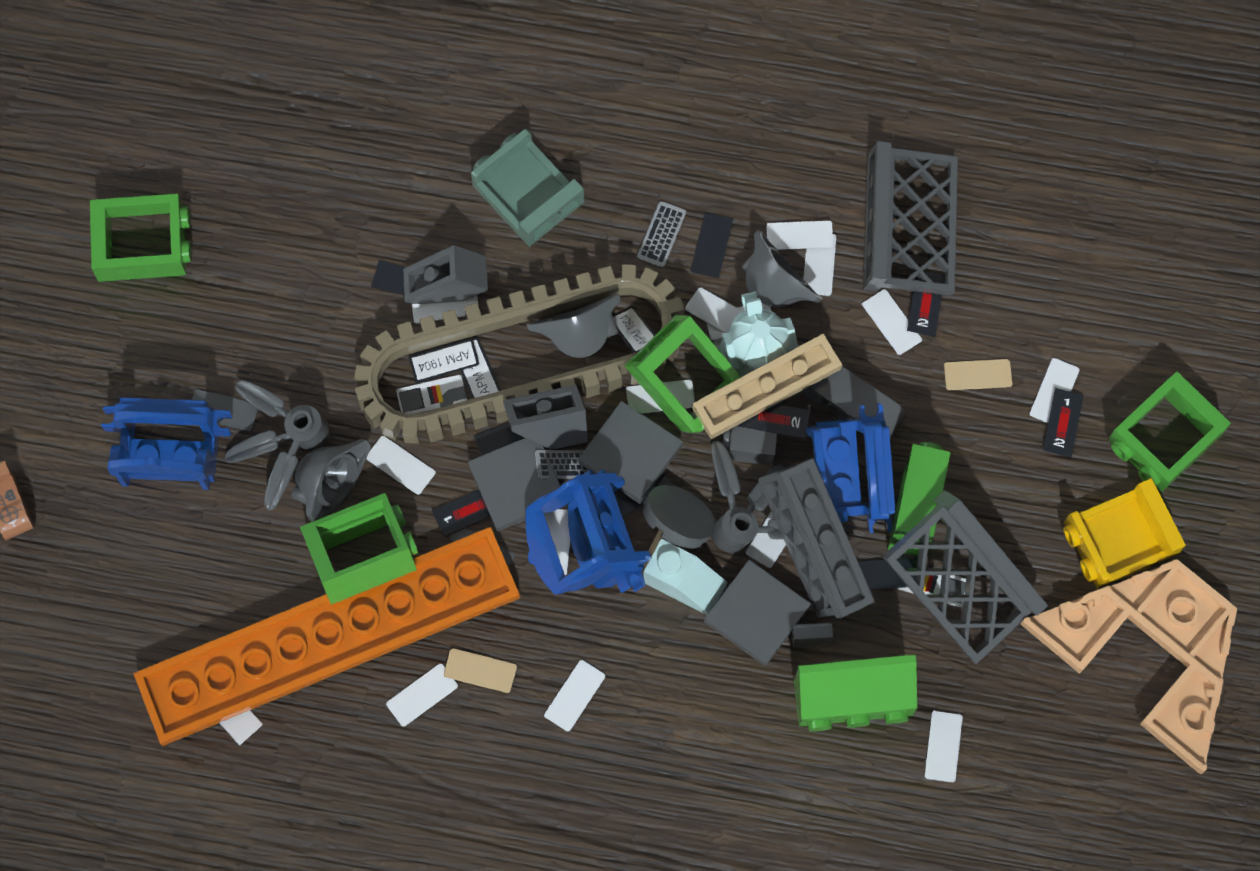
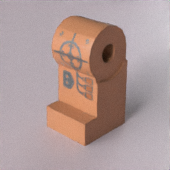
M6 461L0 462V532L7 541L33 529L34 524L13 470Z

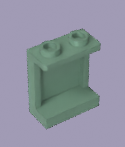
M524 129L519 134L513 133L502 142L497 152L492 156L485 155L479 159L471 172L473 187L528 247L584 203L583 187L575 179L571 182L567 180L532 142L531 133L527 129Z

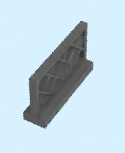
M877 141L868 153L863 290L878 291L883 287L950 296L954 294L958 156L891 148V142ZM895 160L907 161L916 172L904 181L894 169ZM933 164L948 166L947 180L940 185L926 170ZM919 175L933 190L922 200L908 185ZM894 182L898 185V187H896L895 189ZM901 190L915 204L905 214L893 203L894 195ZM936 194L947 205L946 213L939 219L925 204ZM918 209L932 223L922 233L907 219ZM899 224L914 238L904 248L892 237L893 229ZM935 228L946 239V247L939 253L924 238ZM917 243L931 257L921 268L906 253ZM892 250L896 253V255H894L893 257ZM898 258L913 272L907 279L891 278L892 263ZM935 262L945 273V284L933 283L923 271Z
M814 459L806 460L795 466L758 478L817 617L835 615L836 618H842L874 603V598Z
M944 490L933 500L937 506L882 557L967 657L977 664L1031 612L1038 616L1048 605L962 501ZM941 519L947 525L945 542H929L930 528ZM954 536H956L960 542H954ZM908 549H919L917 568H903L897 559ZM928 549H944L942 568H926ZM953 549L968 550L967 568H951ZM977 562L982 568H976ZM910 575H916V582ZM925 575H942L940 594L924 593ZM950 575H967L965 594H948ZM975 575H988L991 578L989 594H973ZM999 589H1000L1004 594H998ZM997 601H1010L1016 610L1006 620H995ZM933 602H939L938 608ZM947 602H964L962 620L948 621L946 618ZM972 602H988L987 620H971ZM955 628H961L960 634ZM986 628L984 641L973 650L968 644L969 629Z

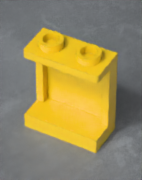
M1152 478L1139 483L1133 491L1081 513L1074 511L1064 521L1065 527H1063L1065 538L1072 548H1077L1082 558L1080 561L1081 570L1089 582L1093 580L1096 589H1100L1177 556L1186 546Z

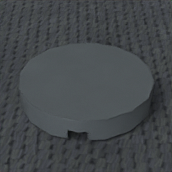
M670 485L658 486L649 493L643 502V514L649 526L653 529L657 526L663 531L661 537L674 545L692 549L701 547L703 543L708 542L715 531L716 521L711 510L701 499L687 490Z

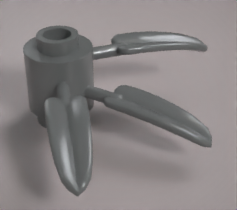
M242 380L236 384V392L267 415L275 417L280 414L285 417L284 426L286 433L277 436L275 431L269 430L252 436L229 449L225 454V461L227 463H235L276 450L279 447V442L288 439L293 440L289 452H281L278 455L268 480L264 504L266 509L271 511L278 505L296 468L298 458L295 454L298 447L300 446L305 450H315L324 446L330 436V426L314 407L299 405L287 411L283 408L284 401L280 397L254 383Z
M719 441L712 442L711 453L720 493L723 496H727L730 510L715 523V531L712 538L716 546L725 552H738L750 543L757 533H768L771 539L784 540L775 519H770L767 526H759L757 518L753 514L755 509L763 511L768 505L759 482L747 497V502L750 505L747 508L737 507L734 495L740 492V484L734 464L725 446ZM776 465L767 474L785 468L782 465Z

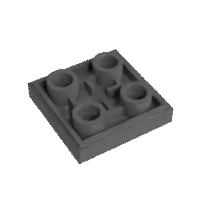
M621 401L579 457L578 463L588 470L591 469L594 474L605 469L606 473H616V476H623L625 484L618 490L640 504L681 449L683 441Z
M527 438L468 461V466L497 532L525 521L526 508L560 487L547 455L546 461L550 479H540L538 477L535 451L544 450L542 445Z
M748 560L705 617L704 623L766 667L792 632L793 626L799 623L811 604L755 563Z

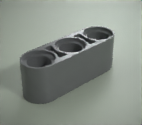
M843 366L836 373L800 391L808 399L840 420L859 419L860 404L865 406L864 411L867 416H873L877 412L876 404H882L886 425L889 426L890 437L906 416V412L899 404Z

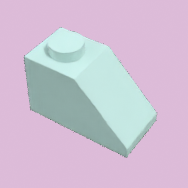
M663 539L660 540L643 573L645 584L705 615H708L721 598L728 584L727 581L695 555Z

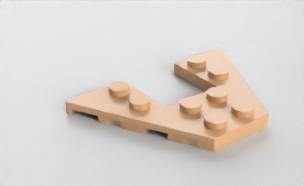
M1178 559L1161 565L1159 568L1142 572L1123 582L1106 586L1074 601L1060 604L1058 607L1040 613L1038 616L1026 617L1020 625L1079 674L1127 618L1187 667L1140 725L1200 775L1205 772L1211 735L1215 727L1216 709L1219 706L1226 657L1229 654L1231 644L1230 636L1235 623L1237 608Z

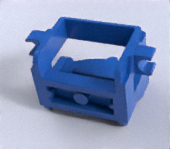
M120 398L119 404L103 407L104 412L107 415L113 414L114 418L110 424L102 423V428L107 432H120L121 435L120 445L111 446L107 470L111 476H116L122 487H129L130 479L198 481L203 490L210 489L211 482H215L219 436L231 435L229 428H221L219 424L223 419L233 418L230 411L214 410V408L209 407L206 401ZM136 423L199 425L205 436V442L134 439Z
M880 403L876 404L877 412L873 416H867L864 411L865 406L860 404L859 419L816 422V426L806 428V433L813 439L815 464L840 522H847L848 516L866 515L867 528L871 534L874 533L873 525L878 520L885 521V529L891 532V516L895 514L889 426L886 425L884 420L883 406ZM856 431L862 432L865 439L869 502L861 503Z
M590 469L583 475H577L572 480L564 483L555 491L540 497L526 508V535L529 547L528 561L535 566L539 576L553 594L557 595L580 590L591 584L596 588H609L617 584L621 593H624L631 587L636 592L645 586L641 570L644 569L643 564L648 562L652 556L650 551L634 552L614 495V492L625 484L623 476H616V473H606L605 469L593 474ZM568 504L570 541L580 567L565 577L544 513L558 510Z

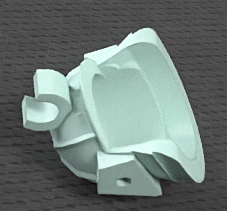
M756 292L741 295L744 311L740 312L732 321L729 332L722 333V342L718 347V350L741 377L798 347L795 328L791 319L781 320L775 312L762 308L761 300L757 298Z

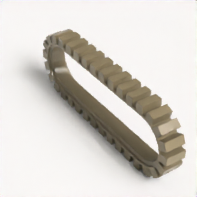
M622 265V278H615L612 267L608 266L598 269V283L596 284L592 283L589 272L576 275V289L570 290L567 278L553 282L554 295L549 297L545 284L531 288V302L526 303L522 290L509 294L510 307L503 309L500 297L486 300L488 314L481 315L478 303L464 306L466 320L463 321L458 320L456 310L453 309L442 312L444 326L436 328L433 315L419 319L422 332L416 334L413 333L411 322L397 325L399 339L394 341L386 330L375 337L378 350L367 345L360 355L362 365H356L354 379L357 386L355 391L361 411H364L366 420L374 429L380 426L383 436L395 441L401 429H403L402 434L405 443L419 444V430H427L429 441L434 442L444 439L441 425L448 423L452 436L466 433L463 420L466 418H472L475 430L487 427V412L494 411L497 423L508 421L503 400L572 385L577 387L583 386L586 398L600 395L599 381L605 380L608 392L622 389L621 375L626 373L631 386L639 384L624 366L637 354L633 353L423 413L406 414L394 410L384 402L379 388L383 371L392 361L404 355L594 303L618 293L620 296L633 295L644 298L652 304L661 317L663 328L676 315H684L681 297L675 298V287L667 279L658 285V272L647 267L639 279L636 278V265ZM680 346L666 360L673 363L679 353ZM666 360L653 371L656 376L665 370Z

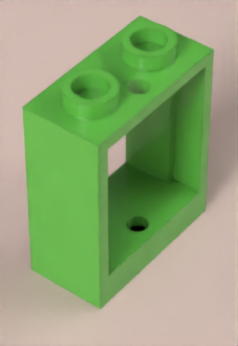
M179 194L90 200L91 268L98 282L186 275V262H192L190 240H185V228L191 227L189 206H183ZM170 213L171 254L112 259L111 218Z
M676 315L624 366L680 431L698 433L703 431L704 427L695 412L693 411L689 414L653 371L689 338L724 380L713 392L736 381L741 376L690 316Z
M1176 371L1113 431L1108 441L1112 444L1113 452L1121 460L1129 461L1139 470L1138 474L1143 482L1152 478L1156 488L1162 493L1224 434L1231 422ZM1164 398L1204 435L1170 469L1161 463L1130 432Z
M921 442L920 445H912L904 466L887 550H890L937 506L933 500L943 492L951 453L942 450V447L938 444ZM936 524L930 528L929 542H932L934 538ZM908 549L905 554L918 556L919 549Z
M386 493L300 527L331 605L417 570L412 555L418 553L415 542L410 532L402 533L401 527L406 526L403 514L398 504L391 507ZM388 525L397 548L336 573L334 572L326 552L327 549Z

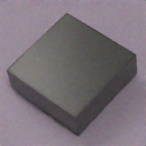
M830 623L798 624L793 626L791 633L792 648L830 646L833 639L832 624Z

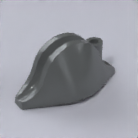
M757 230L754 234V253L742 265V268L747 272L746 285L750 293L756 292L757 298H760L762 304L774 308L786 307L803 300L815 303L820 302L822 298L792 268L761 231Z
M618 293L579 309L528 323L527 327L529 331L537 332L550 338L559 350L566 355L578 358L588 357L601 349L607 337L618 334L612 311L620 302V295Z
M359 439L345 445L319 447L309 452L300 461L295 472L297 486L292 490V498L306 504V515L311 522L328 515L348 497L357 482L371 449L367 440Z

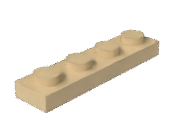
M824 334L694 402L692 409L710 439H713L841 370L842 363Z

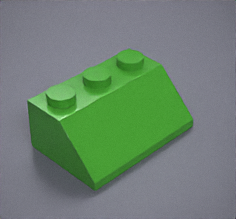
M916 654L798 666L793 681L799 727L808 726L809 731L828 730L832 728L831 724L847 722V727L849 728L864 727L870 725V720L884 718L886 724L903 723L908 721V716H913L917 710Z

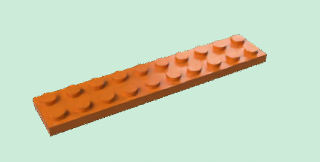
M491 527L413 558L416 571L332 605L327 594L133 673L160 744L165 746L520 599V594Z

